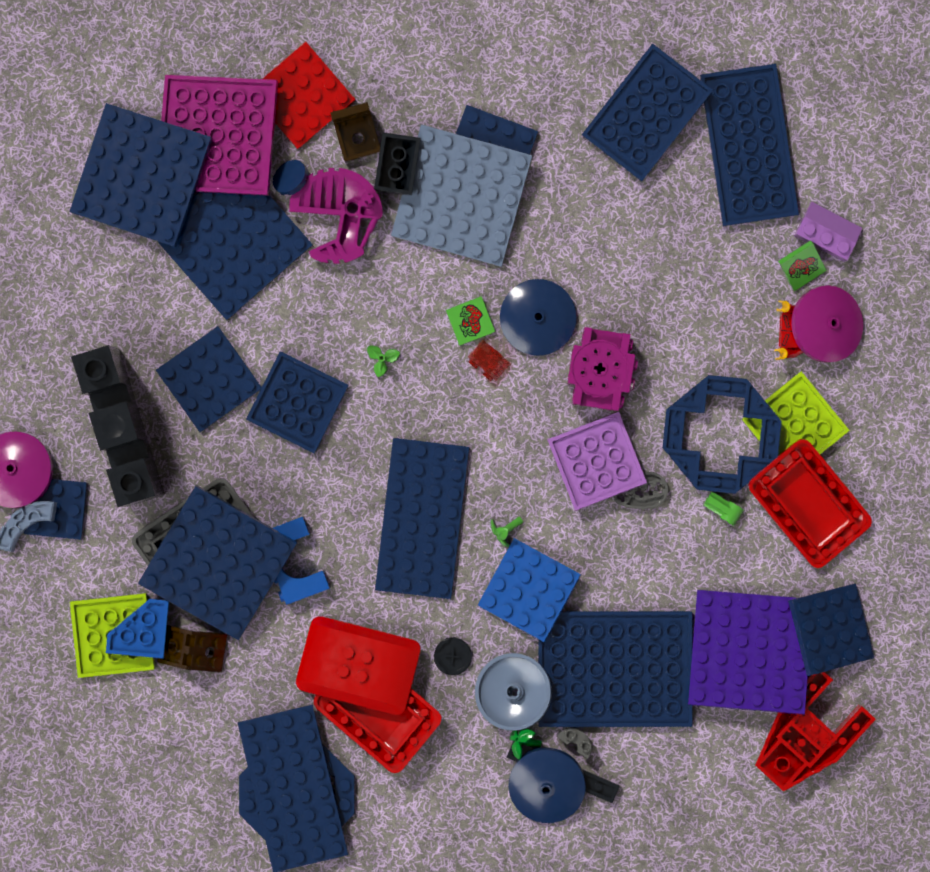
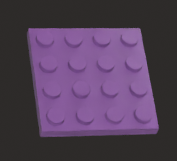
M619 412L547 439L575 511L647 484Z

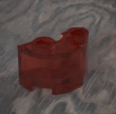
M483 339L468 356L470 359L468 363L475 369L480 367L484 370L483 375L489 381L493 379L497 381L511 364Z

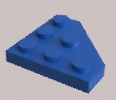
M149 599L107 634L106 653L164 658L169 601L160 599Z

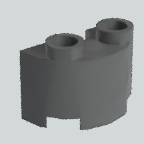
M568 727L556 734L567 745L571 742L576 743L577 752L586 759L589 758L591 743L584 731L576 727Z

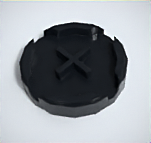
M456 637L446 638L436 646L434 662L437 668L444 674L459 675L470 666L472 659L471 649L462 639Z

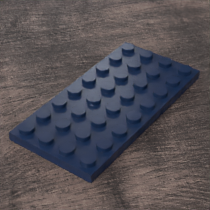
M776 63L701 74L700 80L713 89V92L704 102L722 227L798 216L797 198Z
M393 438L375 590L451 599L469 447Z
M313 704L237 722L273 872L348 855Z

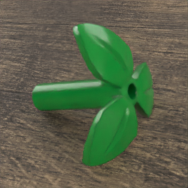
M523 729L520 733L519 731L511 732L510 741H515L512 745V751L517 759L520 760L522 757L521 745L541 747V740L532 739L535 735L534 731Z

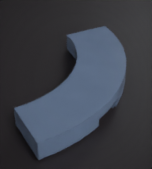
M34 502L14 512L0 530V550L14 552L19 537L28 527L40 521H54L57 502Z

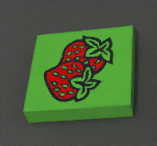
M811 241L778 261L794 291L826 271Z
M482 296L446 310L459 346L495 332Z

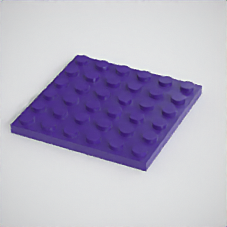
M697 590L688 705L805 715L807 674L788 600L796 598Z

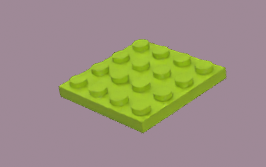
M802 371L765 400L782 421L778 456L799 439L808 440L818 453L822 454L850 431ZM743 417L741 420L760 442L762 419Z
M147 593L70 601L78 678L155 670L153 657L106 653L107 634L148 601Z

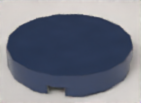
M299 160L285 162L276 170L273 176L272 184L274 189L281 195H294L305 186L307 182L305 179L309 175L308 169Z

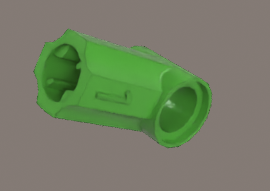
M712 491L703 506L718 514L721 519L727 521L732 526H735L744 511L741 507L731 501H726Z

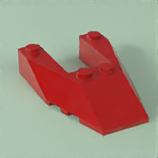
M825 672L807 676L805 715L777 714L755 763V766L783 792L811 775L822 771V769L836 763L876 720L865 708L858 704L836 730L832 732L807 708L833 681Z

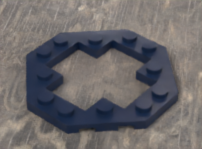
M708 375L666 409L662 448L697 490L735 494L778 457L782 421L748 379ZM707 394L745 398L743 417L762 419L758 457L739 455L737 474L699 470L701 451L682 449L686 411L705 413Z
M322 743L330 776H335V800L341 825L343 826L354 815V774ZM247 767L239 775V815L265 840Z

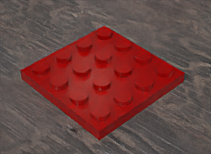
M307 42L303 43L263 78L278 81L275 124L297 149L301 148L332 121L330 112L345 109L356 100Z

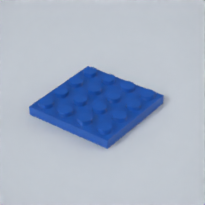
M514 538L478 606L535 638L546 642L581 574Z

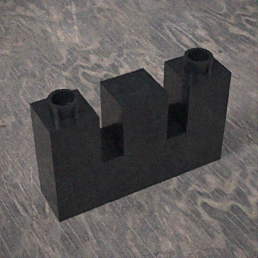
M106 345L71 356L82 394L88 395L94 412L88 414L100 451H106L111 468L107 469L106 472L117 507H129L164 496L165 493L120 349Z

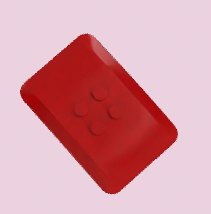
M797 440L749 481V490L809 564L815 568L825 566L868 530L872 524V519L867 511L808 440Z
M318 616L310 624L296 678V685L300 690L393 715H400L407 707L421 653V646L413 639Z
M412 688L407 707L400 715H393L316 695L314 698V706L318 711L391 773L401 772L442 722L440 712Z

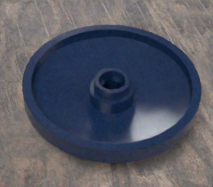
M532 279L518 284L507 294L500 310V325L505 338L515 349L528 355L543 356L559 350L569 341L576 325V310L571 297L561 286L544 279ZM537 313H540V315H542L541 320L535 319V315Z
M546 747L531 750L524 754L520 760H517L511 770L508 787L513 804L524 816L536 822L555 823L567 819L578 810L584 799L586 781L581 766L571 755L559 749Z

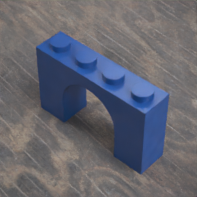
M304 517L273 527V529L293 540L310 534ZM281 569L274 581L275 584H279L281 591H278L281 602L285 601L286 605L330 589L324 570L304 578H294Z

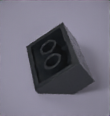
M382 133L374 185L376 192L412 195L421 138Z

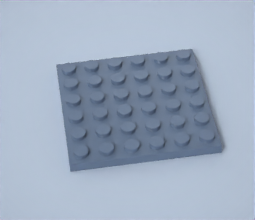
M421 124L418 134L421 141L412 195L401 196L391 236L502 267L532 155Z

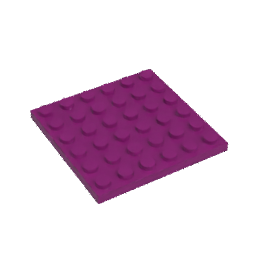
M165 75L161 121L213 138L195 192L269 196L278 91L277 80Z

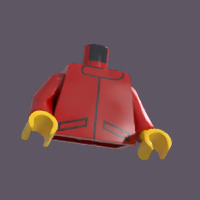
M779 300L778 302L782 304L781 309H776V311L782 312L780 313L779 347L774 349V351H778L780 356L775 358V360L795 358L803 353L797 345L792 332L791 322L795 305Z

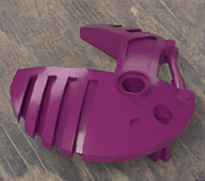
M329 168L327 172H324V169H322L315 176H313V173L307 176L305 186L299 192L291 195L289 212L340 216L336 239L310 250L311 258L323 263H329L328 260H332L334 264H340L339 260L343 259L347 263L364 255V247L369 236L373 232L378 220L383 216L382 204L374 187L360 174L344 168H339V171H335V168ZM352 203L358 205V210L355 213H349L348 206ZM362 219H371L366 229L367 232L360 246H358Z

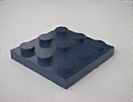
M52 479L45 494L36 502H57L54 521L37 522L28 527L24 534L82 540L87 482Z

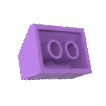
M811 201L794 236L805 242L811 241L815 247L845 262L848 260L862 228Z

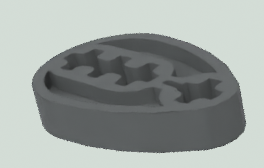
M644 472L647 484L642 485L641 489H646L648 484L651 487H655L656 483L659 482L660 485H664L662 493H658L655 490L652 491V495L643 493V497L640 498L639 495L635 494V491L638 490L637 487L623 493L632 494L625 497L624 502H621L616 496L613 499L617 504L627 508H654L665 501L668 495L667 482L658 473Z

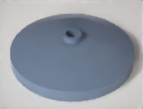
M509 653L492 659L481 670L476 681L475 699L479 711L489 723L504 730L519 731L535 725L545 715L551 703L552 686L547 672L536 660L523 654ZM514 689L518 690L517 696H513L512 691Z

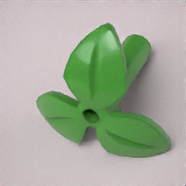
M370 345L367 347L369 357L379 360L374 365V372L377 377H382L386 373L388 368L385 361L393 363L400 356V352L396 349H388L383 355L381 348L378 346Z
M517 517L506 526L497 528L493 519L490 521L493 534L506 547L510 546L505 541L509 532L523 523V520Z

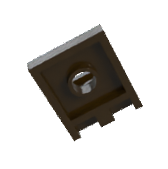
M368 102L330 112L344 162L380 153V145ZM357 133L363 136V141L360 144L352 141V137Z
M167 625L164 658H158L157 663L186 670L222 672L227 634L192 631ZM209 647V654L206 656L205 652Z

